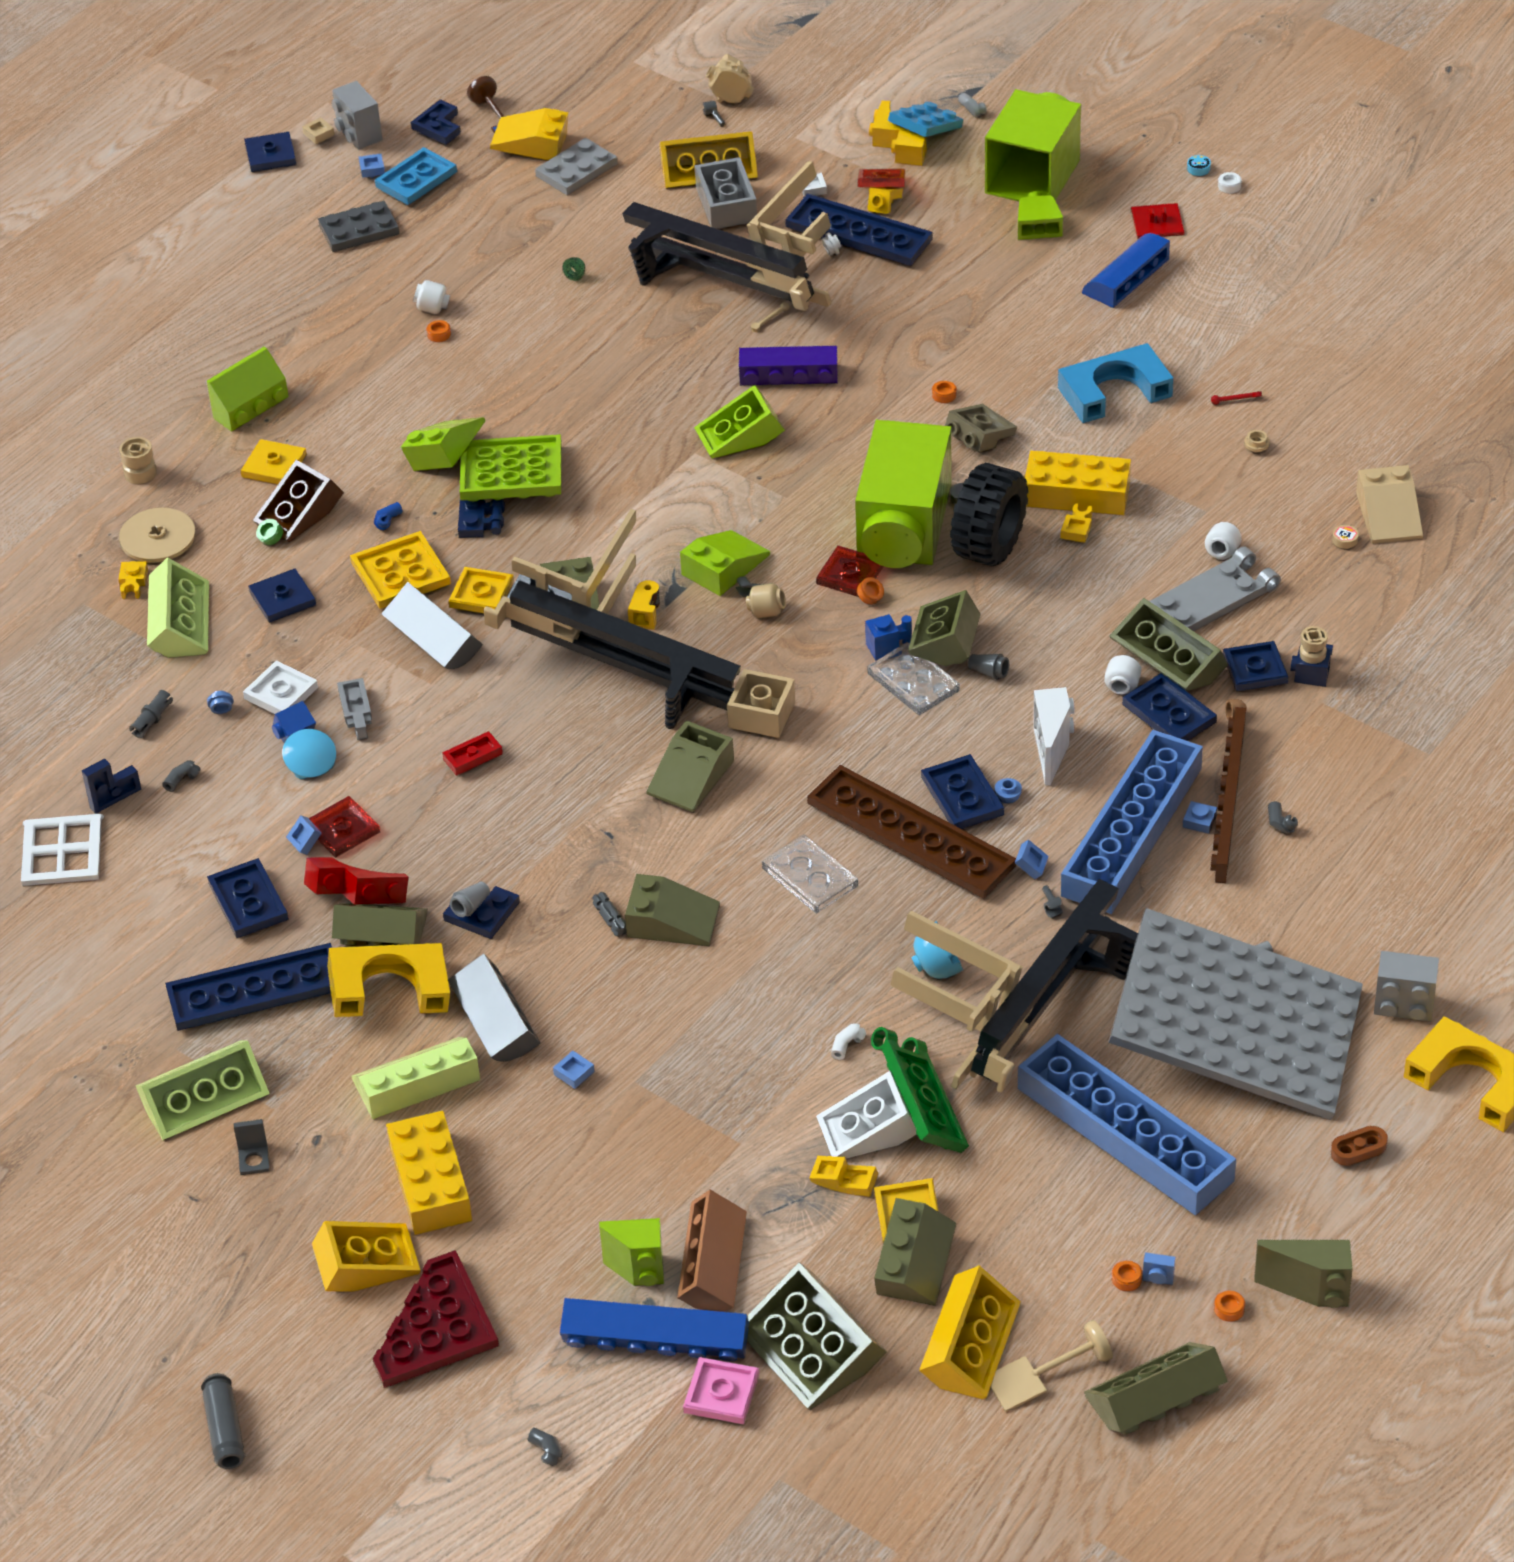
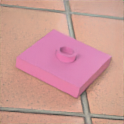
M699 1357L683 1405L684 1413L744 1424L758 1381L759 1368Z

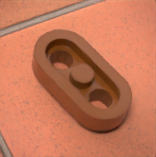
M1367 1126L1338 1136L1332 1141L1331 1157L1340 1165L1350 1166L1379 1156L1387 1149V1133L1380 1127Z

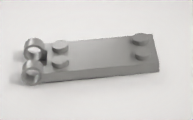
M1243 546L1234 553L1232 558L1156 597L1150 602L1192 631H1195L1266 592H1272L1279 586L1281 577L1271 568L1261 571L1255 580L1250 577L1245 571L1254 565L1256 555L1249 548Z

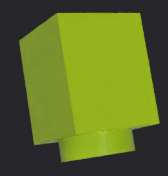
M1015 89L985 136V194L1019 201L1020 198L1027 197L1029 193L1037 191L1041 196H1053L1056 201L1080 161L1081 104L1071 102L1056 93L1043 92L1035 94Z

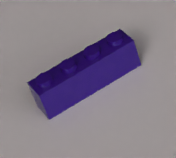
M837 346L739 348L740 385L838 383Z

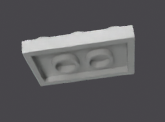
M584 138L535 168V174L539 179L562 193L569 195L617 165V156L589 139Z

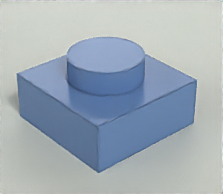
M381 153L359 157L362 178L376 177L385 173Z
M1191 801L1183 819V828L1209 834L1217 816V807Z
M300 815L286 838L300 853L307 855L322 833L309 818Z
M1028 839L1021 844L1015 864L1035 880L1042 875L1049 856Z
M571 1051L553 1067L554 1075L574 1089L595 1072L594 1064L574 1051Z
M1145 1253L1142 1281L1173 1285L1175 1257Z

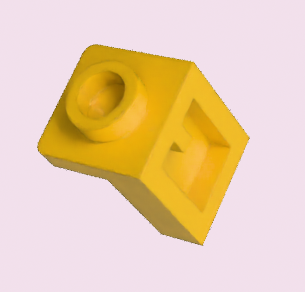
M870 187L868 211L889 214L891 203H893L894 199L902 198L903 189L895 187Z

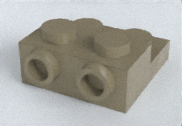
M984 404L951 410L945 426H951V436L962 440L965 446L977 452L996 448L998 439L1001 440L1014 436L1017 430L1016 425Z

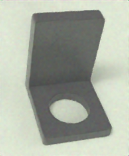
M263 1120L234 1123L240 1175L270 1171L268 1144ZM252 1155L262 1157L261 1163L256 1166L247 1165L246 1159Z

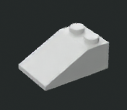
M1066 687L1034 690L1033 729L1045 786L1051 785L1069 746V734L1074 733L1073 717H1070V714H1074L1073 698H1068Z
M890 1071L817 1115L831 1156L845 1157L847 1159L898 1146L916 1135V1127Z

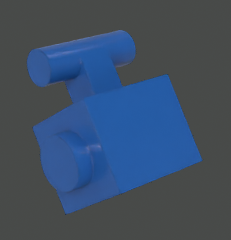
M890 614L865 621L866 645L875 661L900 654L899 640H902L904 645H910L912 638L911 616H903L901 624L897 626Z
M301 701L276 713L272 730L278 740L282 739L283 743H285L289 736L299 730L315 729L316 721L304 701Z

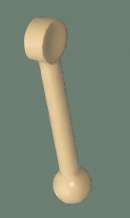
M783 302L780 308L759 323H752L751 331L759 332L761 326L782 311H788L790 305L787 302Z

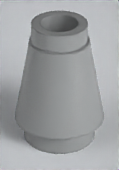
M480 881L455 892L450 899L452 911L459 917L471 916L487 896L490 895L488 885Z

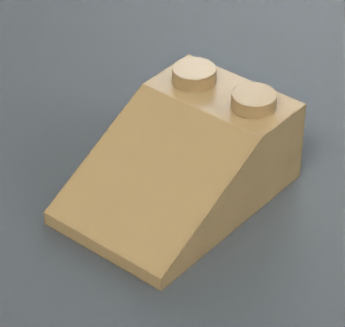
M1409 465L1358 470L1356 495L1371 543L1378 544L1423 539L1415 485Z

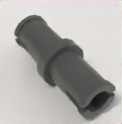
M160 690L149 705H144L139 717L129 726V730L133 731L132 734L135 737L143 738L149 728L154 723L156 724L162 718L161 714L173 702V697L167 700L170 696L167 691Z

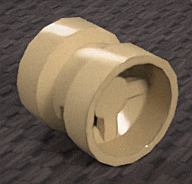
M1317 626L1305 628L1301 633L1300 658L1306 663H1320L1326 657L1327 632Z

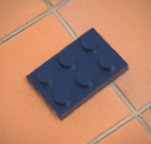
M1161 673L1122 697V705L1151 728L1189 741L1217 723V714Z
M971 754L921 770L922 780L947 821L958 828L963 829L1004 815V806Z
M259 858L207 876L208 884L236 939L289 920L287 910Z

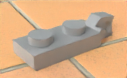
M363 678L338 682L337 687L345 723L348 728L355 727L357 740L368 738L366 725L372 724V715Z

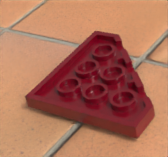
M456 1250L427 1260L422 1269L423 1274L417 1284L414 1283L404 1301V1308L400 1315L395 1317L387 1331L385 1342L381 1349H377L373 1356L374 1367L384 1388L499 1346L498 1337Z

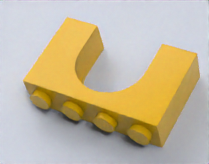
M442 943L329 948L327 968L334 1017L363 1016L365 1000L363 982L369 977L380 973L397 974L408 979L413 984L417 994L420 1014L448 1012L450 989Z
M1444 1016L1406 1058L1404 1078L1429 1091L1440 1077L1452 1067L1469 1064L1486 1069L1496 1078L1497 1082L1481 1099L1478 1119L1504 1133L1514 1121V1054L1510 1050L1500 1047L1489 1041L1486 1037L1478 1035L1460 1023Z

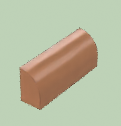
M711 1189L691 1202L677 1298L698 1310L724 1312L734 1308L747 1211Z

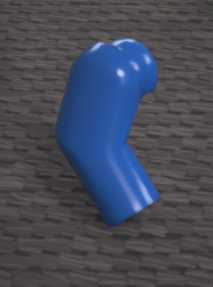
M393 503L376 512L374 519L376 528L379 530L389 528L391 519L403 513L400 503Z

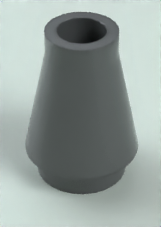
M971 654L968 660L969 669L978 671L996 680L1005 678L1009 671V659L1004 657L1003 654Z

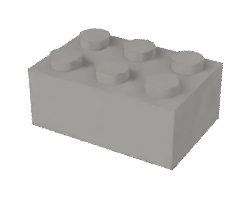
M740 157L695 165L696 189L711 227L722 229L734 225L748 224L757 215L756 197Z

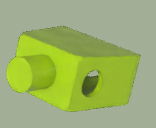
M1033 191L1027 197L1019 199L1018 240L1063 237V216L1053 196H1041L1039 192Z

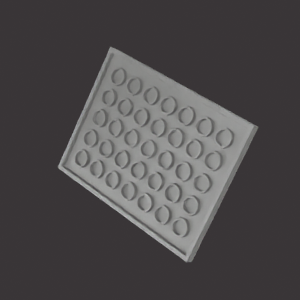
M1146 908L1142 916L1108 1043L1332 1120L1337 1106L1363 983Z

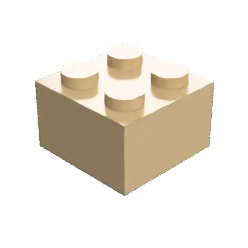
M743 669L727 704L728 728L780 738L796 702L795 679Z

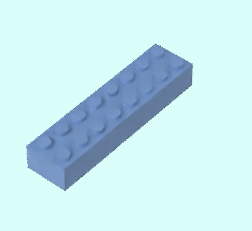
M1156 730L1151 731L1061 873V897L1080 903L1097 880L1101 879L1119 888L1115 901L1106 911L1110 914L1114 912L1201 771L1203 746Z
M1056 1034L1018 1066V1089L1195 1216L1235 1181V1157L1059 1034Z

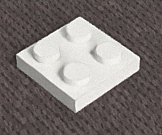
M275 661L243 691L245 700L276 714L301 701H305L318 688V683L316 679Z

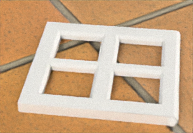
M89 814L23 821L22 886L99 880L101 824L104 815ZM90 825L89 841L66 843L67 826ZM59 827L58 844L35 846L36 829ZM89 852L88 869L64 871L65 854ZM58 854L56 872L33 873L34 856Z

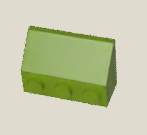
M265 346L207 380L213 419L231 432L289 397L286 378Z

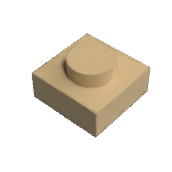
M322 118L302 126L303 134L315 144L335 135L334 128Z

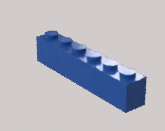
M564 1298L560 1335L563 1342L575 1348H583L585 1344L597 1345V1348L609 1351L615 1350V1347L627 1348L628 1351L633 1353H645L646 1350H656L659 1354L665 1356H674L678 1352L688 1353V1356L698 1359L699 1357L706 1358L707 1355L719 1356L718 1358L724 1361H736L737 1358H745L749 1320L747 1314Z

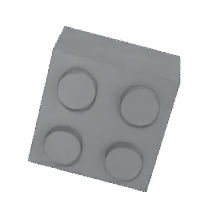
M357 81L333 89V100L331 103L336 114L334 123L337 130L342 131L346 136L349 143L352 142L358 150L382 141L378 103Z
M1381 951L1374 1014L1432 1022L1439 958Z

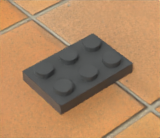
M385 201L374 202L369 205L351 208L347 211L318 218L319 227L332 252L400 234L399 226Z

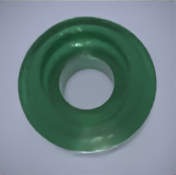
M570 257L563 262L562 270L568 279L577 281L585 274V263L580 258Z

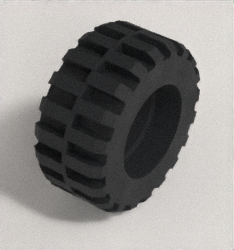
M991 463L977 465L974 470H971L968 479H965L963 488L958 494L957 504H955L954 515L951 520V546L958 556L988 566H996L1007 559V555L1011 554L1014 544L1017 543L1018 535L1022 530L1023 520L1026 516V505L1028 504L1027 480L1019 471Z

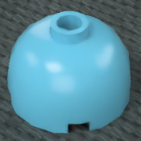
M917 936L915 937L913 947L916 955L911 958L919 972L925 970L930 977L946 979L964 970L957 956Z

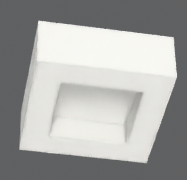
M817 173L816 178L802 191L804 197L807 193L815 196L827 194V186L822 173Z

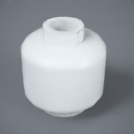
M425 280L422 284L418 283L413 302L416 303L417 309L437 315L442 308H447L450 295L446 294L445 285Z
M1217 523L1206 536L1205 548L1213 558L1218 560L1229 559L1241 544V533L1231 523Z
M1115 656L1108 663L1104 682L1112 692L1120 695L1128 694L1138 686L1141 666L1139 662L1130 656Z

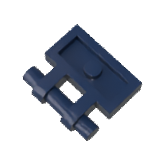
M480 499L475 502L468 500L460 501L458 537H484V530H491L492 534L499 535L504 527L502 513L505 511V502L503 499H493L491 502H486V499Z

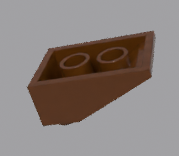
M295 460L252 521L260 525L261 522L267 519L276 520L283 528L281 538L290 542L328 515L344 492L330 478Z

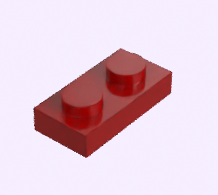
M489 731L442 752L444 762L456 776L503 754L502 746Z

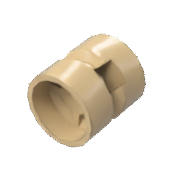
M132 437L122 442L119 451L126 480L132 484H145L154 479L157 470L150 441L143 437Z

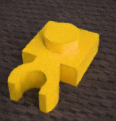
M1074 504L1072 515L1067 514L1060 531L1061 539L1086 542L1092 526V506H1088L1086 511H1079V504Z
M147 561L121 562L118 580L122 599H126L128 592H134L135 598H140L139 586L146 585Z

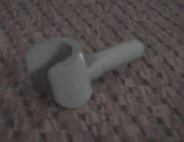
M703 102L704 116L713 115L719 125L723 127L725 122L717 111L716 102Z
M743 576L737 579L739 586L736 587V590L742 597L749 596L752 587L762 584H751L747 577Z
M1043 886L1042 890L1048 899L1044 903V910L1048 917L1053 918L1063 913L1060 907L1062 904L1061 898H1055L1049 886Z

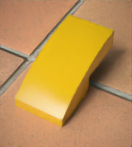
M817 1156L809 1179L812 1183L834 1191L870 1197L878 1177V1171L876 1166L848 1165L845 1157Z

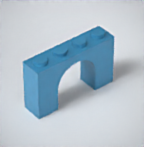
M1148 343L1058 369V389L1082 423L1105 417L1106 397L1098 388V385L1104 381L1120 379L1132 382L1139 387L1150 403L1173 397V376Z

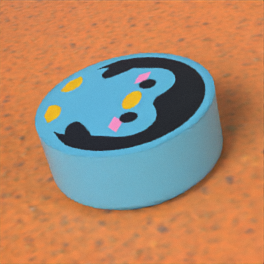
M1195 155L1188 159L1187 171L1190 174L1203 176L1210 172L1211 161L1208 157Z

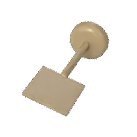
M1095 1320L1087 1322L1084 1326L1087 1343L1036 1369H1033L1026 1356L996 1370L991 1389L1005 1412L1047 1392V1389L1038 1377L1039 1375L1091 1349L1102 1362L1112 1359V1349L1099 1324Z

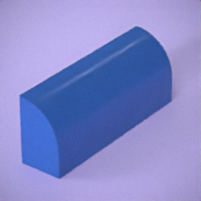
M1152 233L1144 234L1083 287L1082 294L1114 308L1169 260L1170 240Z

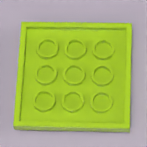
M561 434L472 440L461 455L460 501L468 500L475 502L480 499L502 500L504 498H528L530 496L552 497L562 494Z

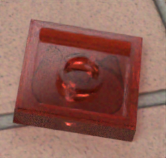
M860 169L858 173V187H905V170Z
M837 545L817 575L816 584L859 597L857 594L858 585L865 578L872 577L876 579L884 566L870 560L865 553Z
M350 796L309 818L322 833L318 841L335 858L380 833V826Z

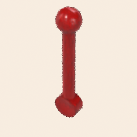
M1262 391L1222 397L1213 395L1211 403L1217 405L1222 401L1261 397Z

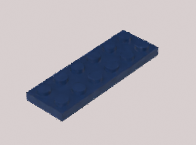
M808 193L785 219L787 228L804 232L822 212L828 214L831 224L830 229L825 234L836 235L841 245L912 266L933 240L932 231Z
M331 943L166 982L165 985L177 1031L330 994L331 989L327 965L329 948H332Z

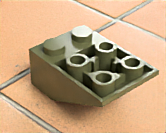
M686 720L672 737L646 794L694 812L734 762L733 738Z

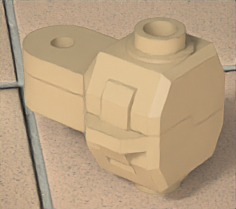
M727 53L722 60H719L716 66L711 65L707 71L706 77L709 78V88L720 103L723 100L727 103H741L742 99H749L754 90V87L751 86V75L746 67L743 66V61Z

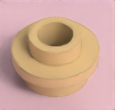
M1262 430L1250 431L1244 440L1245 447L1255 453L1265 451L1270 444L1267 434Z

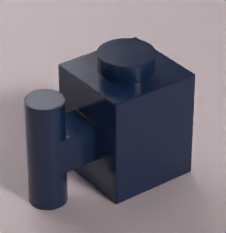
M1326 644V657L1317 664L1303 661L1300 658L1299 646L1298 655L1292 656L1290 671L1295 672L1294 683L1326 687L1334 645Z

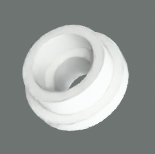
M830 233L825 234L826 237L821 240L829 256L840 254L839 248L842 246L837 236H832Z

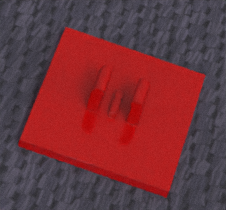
M1178 203L1131 206L1137 239L1147 233L1156 234L1161 237L1184 235Z

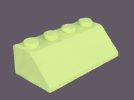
M167 557L149 575L147 646L168 658L205 655L208 652L209 580Z
M457 1037L352 1075V1080L373 1120L480 1080L477 1056L468 1039Z
M240 1040L136 1085L146 1113L162 1140L270 1094L248 1040Z

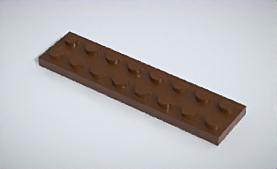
M839 765L807 796V804L983 899L1017 866L1015 864V857L842 765Z

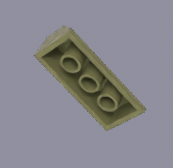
M1145 598L1137 604L1109 635L1112 640L1186 691L1210 685L1228 666L1219 648Z
M1188 1342L1084 1391V1394L1108 1429L1128 1434L1139 1429L1138 1424L1146 1420L1156 1421L1166 1416L1165 1411L1171 1408L1179 1409L1192 1404V1398L1201 1394L1202 1396H1208L1219 1391V1386L1228 1382L1215 1347Z

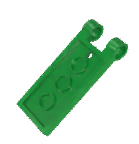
M884 1027L877 1028L871 1036V1045L874 1049L883 1052L887 1061V1068L895 1079L916 1127V1134L919 1139L925 1143H931L944 1149L962 1153L969 1145L927 1053V1044L922 1040L909 1037L900 1047L895 1031Z

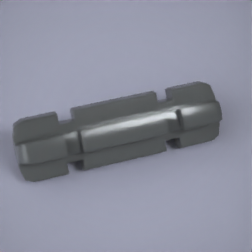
M600 892L592 897L593 905L611 928L614 935L620 937L622 934H626V922L621 918V914L614 904L609 901L610 899L606 893Z

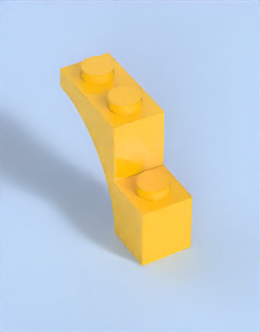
M882 100L879 109H875L874 123H870L869 136L872 137L873 146L891 148V153L895 154V163L922 166L927 153V137L889 122L891 101Z

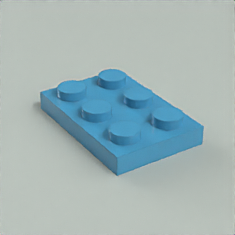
M924 102L921 105H912L909 108H900V110L890 112L888 121L928 137L962 128L964 119L956 116L954 111L942 110L937 108L938 105L935 103Z
M423 147L375 179V186L409 205L457 173V165Z

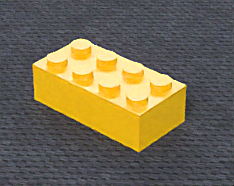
M1030 450L1025 474L1028 486V504L1026 507L1073 511V506L1077 503L1079 504V511H1086L1088 506H1092V513L1125 515L1130 486L1131 459Z
M444 1111L386 1124L389 1147L414 1235L471 1222L470 1200Z

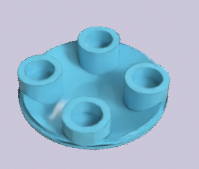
M303 729L288 737L284 743L282 755L284 763L297 778L307 779L321 776L334 767L336 748L331 738L325 733L315 729Z

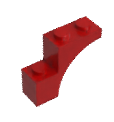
M333 857L306 858L304 885L315 894H343L354 905L406 903L409 877L405 873H384L360 869L339 862Z

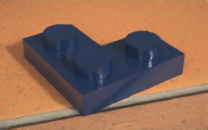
M440 99L411 121V129L447 145L461 134L460 126L450 122L451 119L458 115V109L456 106Z
M104 758L81 770L89 806L95 814L142 790L138 771L133 765L113 775L110 763Z
M495 886L490 895L487 896L471 916L459 917L452 911L449 905L443 913V919L445 922L492 939L518 906L520 898L518 894Z

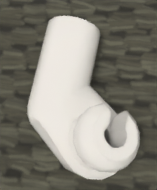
M856 1023L847 1026L836 1035L831 1056L837 1060L844 1059L848 1044L852 1040L856 1043L864 1040L866 1030Z

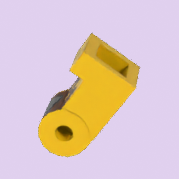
M645 580L637 585L628 607L629 623L645 629H655L657 623L656 609L660 605L658 583Z

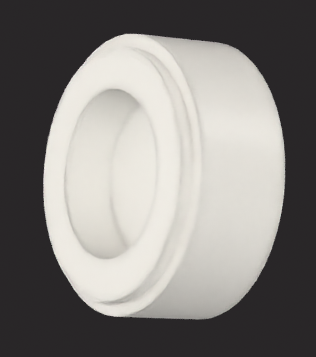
M1227 172L1219 176L1218 188L1220 191L1236 193L1241 189L1242 179L1238 174Z

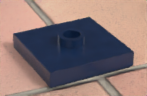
M289 131L244 139L251 172L296 165Z
M296 568L248 585L249 593L269 623L316 606L315 597Z
M1275 641L1223 649V655L1228 664L1227 668L1236 692L1288 684L1289 677Z

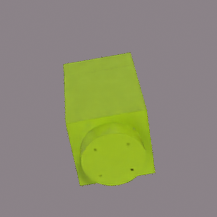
M875 420L855 499L857 558L870 559L881 566L889 568H903L913 563L933 565L952 484L951 426Z

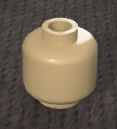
M774 583L752 587L749 596H746L747 610L752 611L758 619L780 615L782 609L786 607L783 589Z

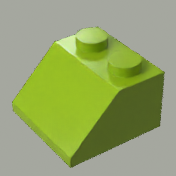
M660 1218L599 1222L603 1264L633 1286L664 1284Z

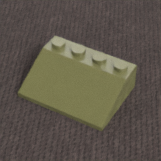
M800 1262L747 1315L749 1320L747 1342L809 1410L864 1376L887 1353L824 1283Z

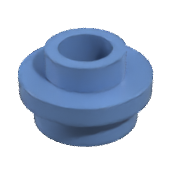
M216 691L207 698L208 707L216 714L229 712L234 703L233 696L225 691Z
M1005 778L995 784L994 792L1001 802L1013 803L1021 795L1022 786L1015 779Z

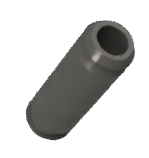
M215 1373L207 1376L201 1385L214 1462L220 1468L234 1469L240 1466L245 1458L234 1391L230 1378L225 1374Z

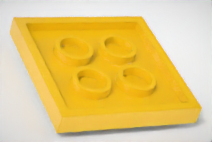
M421 531L350 555L351 564L379 609L387 607L407 582L422 594L451 584L449 574Z

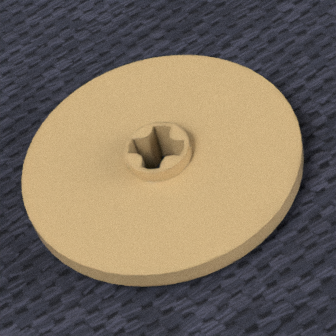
M152 508L135 514L123 524L119 533V542L124 553L135 560L147 561L148 563L163 562L167 557L170 559L176 558L190 548L195 539V526L192 519L179 510Z

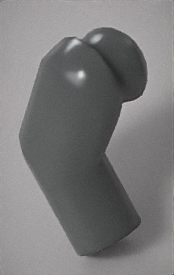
M187 760L171 770L162 786L167 791L172 792L186 774L194 779L200 772V767L194 764L195 761Z
M1277 801L1268 804L1269 824L1284 834L1294 832L1298 826L1296 817L1291 819V815L1282 816V805Z
M535 1427L532 1428L528 1435V1442L543 1448L545 1452L541 1457L542 1462L556 1466L559 1457L562 1458L563 1454L559 1440Z

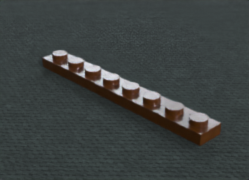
M1235 707L1234 718L1229 717L1228 733L1232 734V737H1226L1225 752L1230 753V755H1224L1223 772H1227V775H1222L1220 791H1225V795L1219 794L1218 811L1223 812L1222 814H1217L1215 831H1220V834H1214L1213 851L1218 852L1217 855L1212 854L1210 871H1216L1215 883L1226 884L1245 731L1246 708Z

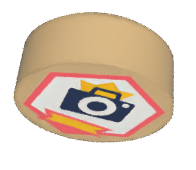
M1350 525L1337 526L1333 530V544L1342 549L1353 548L1358 543V530Z

